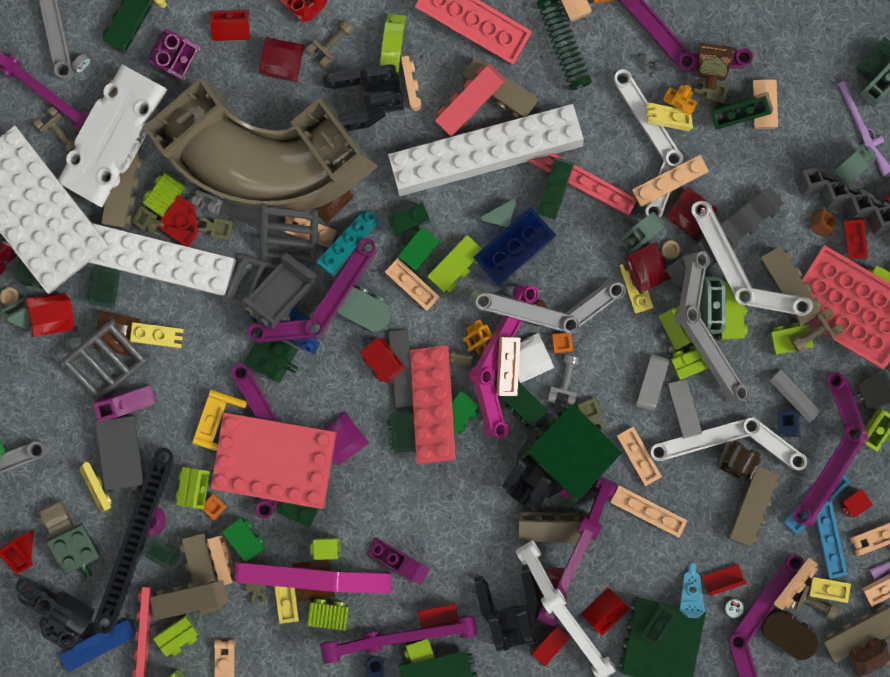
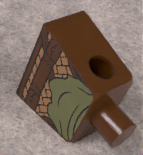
M699 42L697 46L698 77L706 78V89L715 90L717 80L723 81L726 79L736 48Z

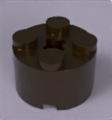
M735 440L732 443H725L716 466L721 465L720 469L736 478L744 476L745 481H751L761 459L759 457L761 454L756 450L750 449L749 451L743 448L744 445Z

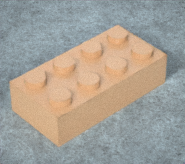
M220 535L207 539V546L211 551L210 557L214 562V571L217 572L218 576L217 581L223 580L224 585L233 583L235 568L226 537Z

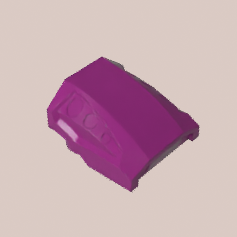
M164 29L154 44L147 63L184 81L186 72L201 47L168 29Z
M344 413L323 429L337 432L332 458L337 466H340L369 443L347 413Z

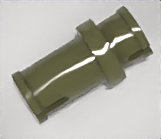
M454 350L449 352L451 366L457 364L472 367L474 355L461 354Z

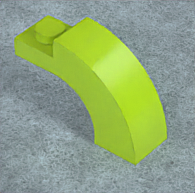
M387 13L380 66L395 65L399 75L406 16Z

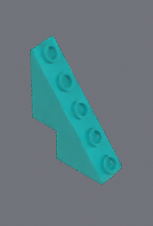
M364 209L316 262L318 266L335 277L346 261L350 259L359 242L367 238L378 224L379 220L375 215Z

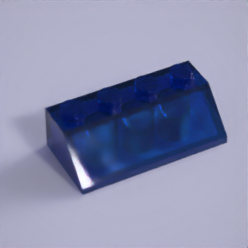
M530 207L473 258L490 280L499 288L556 239V234Z

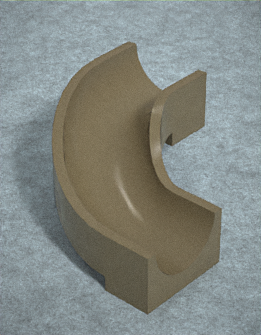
M201 77L143 126L162 155L167 157L187 179L229 203L256 211L261 210L262 204H267L268 207L300 211L323 206L345 194L378 167L375 161L362 150L338 118L341 116L339 112L320 97L291 121L293 127L279 131L266 130L245 123L222 91Z

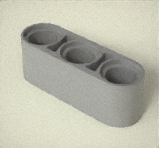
M650 354V361L646 366L643 377L644 381L641 383L638 393L639 398L635 407L654 412L670 359Z

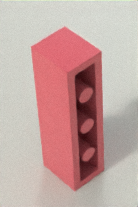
M491 64L486 67L484 65L480 67L476 72L478 76L473 81L469 79L463 85V92L461 94L457 92L449 100L451 104L447 108L443 106L438 111L437 115L439 117L435 121L450 136H453L507 81Z

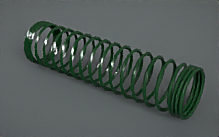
M538 0L536 2L538 6L537 8L542 9L540 11V14L544 15L542 17V20L546 21L544 25L549 26L546 29V31L550 32L549 37L552 38L551 42L555 43L553 45V48L557 49L555 51V54H560L557 59L562 60L560 62V65L564 66L562 68V71H567L564 74V76L568 77L566 82L570 83L568 85L570 91L577 90L578 86L583 85L582 87H585L591 84L592 80L591 77H589L590 75H585L577 80L568 81L573 76L577 74H582L586 72L588 69L581 70L573 75H566L574 69H578L580 67L585 66V63L575 66L571 69L563 70L568 65L572 63H577L583 60V58L576 59L570 63L561 64L568 58H573L575 56L580 55L581 52H577L566 58H559L567 52H572L578 49L579 46L573 47L569 50H566L565 52L557 53L563 47L573 45L577 42L572 41L561 47H555L558 43L569 40L575 36L571 35L561 39L560 41H553L560 35H565L572 32V29L566 30L555 36H550L553 32L570 26V24H565L563 26L556 28L555 30H548L555 24H560L567 21L568 18H564L553 24L546 25V23L550 20L562 17L566 13L563 12L549 19H544V17L548 14L558 12L562 10L564 7H558L548 13H542V11L549 7L557 6L562 1Z

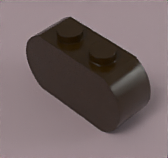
M782 611L770 612L761 625L763 637L797 660H806L813 656L818 647V639L816 634L811 631L812 627L805 622L800 624L795 621L796 616L789 611L785 613Z

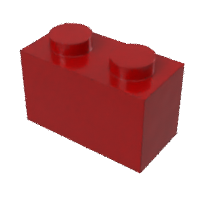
M376 338L360 352L364 363L372 367L375 371V377L380 382L390 383L406 369L384 338Z

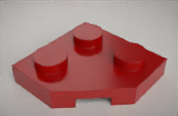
M178 195L160 220L164 223V227L160 225L157 227L182 245L190 247L199 234L196 210L194 205Z

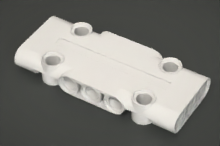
M121 64L113 81L105 86L103 99L101 98L95 103L76 137L75 149L69 152L66 157L67 164L58 178L59 182L92 203L103 207L110 194V190L117 187L120 183L119 174L124 173L129 168L148 134L143 126L157 115L156 107L160 104L167 89ZM117 90V95L113 97L114 92ZM148 107V111L144 114V109ZM80 157V162L76 164L77 159ZM111 175L109 181H106L107 176Z

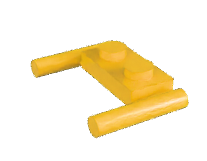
M210 389L192 444L217 452L218 444L213 441L226 403L245 409L247 401Z

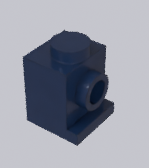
M784 408L783 411L778 412V428L781 437H801L800 413L795 411V408ZM788 420H793L792 426H787Z

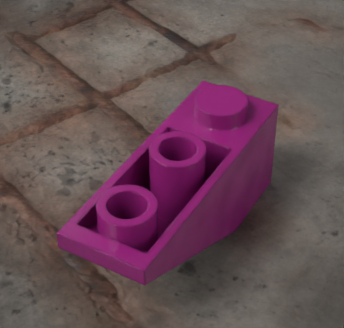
M151 385L97 399L93 405L98 421L101 422L156 404Z
M378 538L375 539L367 555L419 585L422 584L430 570L426 565Z

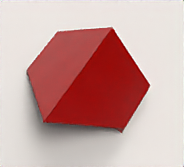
M34 530L10 541L0 548V557L16 574L33 565L31 560Z

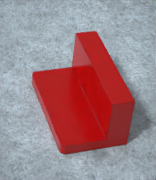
M249 10L211 11L210 26L212 40H249Z
M864 219L844 221L849 260L868 259Z
M739 564L701 576L709 596L747 584Z
M607 588L582 613V616L603 636L629 608L610 588Z
M455 603L417 611L421 628L458 623Z
M556 625L530 654L543 666H546L567 643L570 637Z

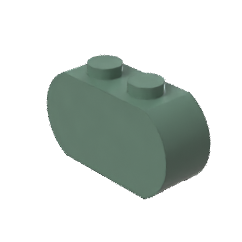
M890 62L859 94L872 107L877 105L890 91Z
M863 144L843 161L834 172L842 179L845 185H848L877 159L876 153L870 146Z
M652 212L621 237L619 242L623 244L631 255L662 231L665 225L662 219Z
M719 276L704 277L699 306L700 318L711 334H721L726 325L725 283Z
M358 286V288L353 287L339 308L338 314L373 333L384 330L391 319L390 309L384 303L385 299L378 295H375V297L368 295L369 291L361 286Z

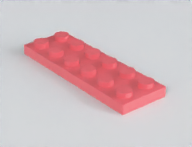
M418 0L414 8L511 65L515 63L532 33L531 30L480 0Z
M443 345L410 350L417 464L456 460L449 347Z

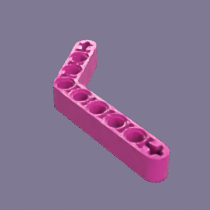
M235 562L234 582L330 592L391 593V573L331 571Z

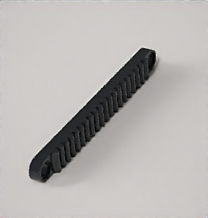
M159 448L153 455L94 621V627L99 633L108 634L113 631L120 616V611L123 608L128 588L134 577L136 566L139 563L144 543L147 540L149 529L155 518L160 498L162 497L174 462V455L167 448ZM163 452L169 455V459L165 463L159 461V455ZM104 618L110 622L109 627L105 630L101 629L99 625L100 621Z

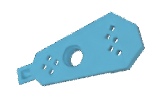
M689 563L688 572L684 574L679 611L688 618H698L705 613L700 575L696 573L695 563ZM689 588H695L696 593H691Z

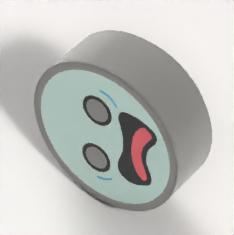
M81 54L73 61L72 68L77 73H80L90 64L91 59L86 54Z
M730 599L725 603L724 611L731 618H739L744 613V605L738 599Z

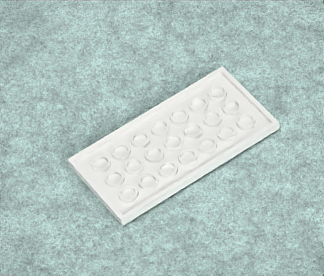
M14 126L0 137V233L12 246L13 250L44 290L50 294L109 247V244L20 130Z

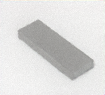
M781 369L771 378L770 382L809 423L815 419L820 410Z
M687 379L668 383L683 439L702 435Z

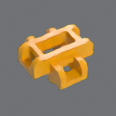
M680 85L678 91L669 87L664 96L666 103L688 115L692 114L698 103L691 99L693 91H691L692 88L689 85Z
M477 320L466 328L468 335L463 338V342L467 343L469 347L467 349L468 352L476 350L478 355L482 356L492 337V333L488 325L483 326L481 320Z

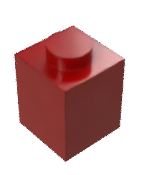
M857 489L840 501L842 504L840 509L846 517L850 516L851 518H855L873 505L863 489Z

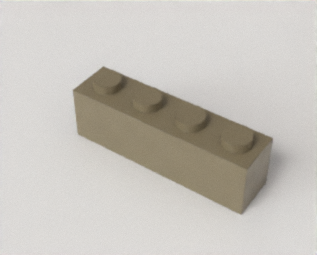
M475 56L463 74L464 83L469 79L473 81L478 76L476 72L483 65L486 67L488 64ZM501 74L507 81L491 98L496 101L495 104L499 108L510 110L512 112L511 115L515 119L529 116L539 99Z
M136 153L129 168L124 173L119 174V185L110 190L101 224L104 226L127 230V225L130 226L132 223L130 210L131 207L135 206L136 196H133L134 188L139 186L137 173L138 170L142 169L143 159L140 158L141 155L139 153Z
M780 246L762 256L761 262L780 293L807 297L812 300L813 309L810 313L804 316L793 314L798 324L802 326L816 318L820 314L822 306L817 298L813 299L810 292L812 290L807 282L803 283L800 278L802 273L799 268L792 265V257L788 250L784 251ZM804 301L799 302V309L805 312L808 309L807 303Z
M759 466L757 467L751 481L748 482L727 538L750 547L757 543L759 538L757 531L759 526H763L766 520L764 513L766 508H770L773 497L771 495L773 489L776 490L780 482V479H778L779 474Z
M519 511L518 541L525 543L531 540L544 543H577L581 535L577 533L583 517L588 518L589 513ZM591 539L589 543H596V540Z
M207 533L182 539L180 544L182 554H186L187 562H185L187 574H191L192 581H190V584L199 582V585H203V581L215 578V582L217 581V572L214 571V562L210 557L211 551L207 546ZM225 604L200 610V613L202 615L224 609Z
M215 578L203 581V585H199V582L188 584L186 589L182 585L172 588V592H168V589L157 591L156 596L150 597L155 620L227 604L228 599L223 580L215 582Z
M880 605L875 608V613L871 615L869 613L863 614L858 617V622L854 624L852 622L846 623L841 626V631L837 633L832 631L824 635L825 639L821 642L831 661L837 663L848 657L854 648H865L871 639H882L890 635V605Z

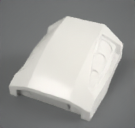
M539 333L520 341L519 383L554 368Z

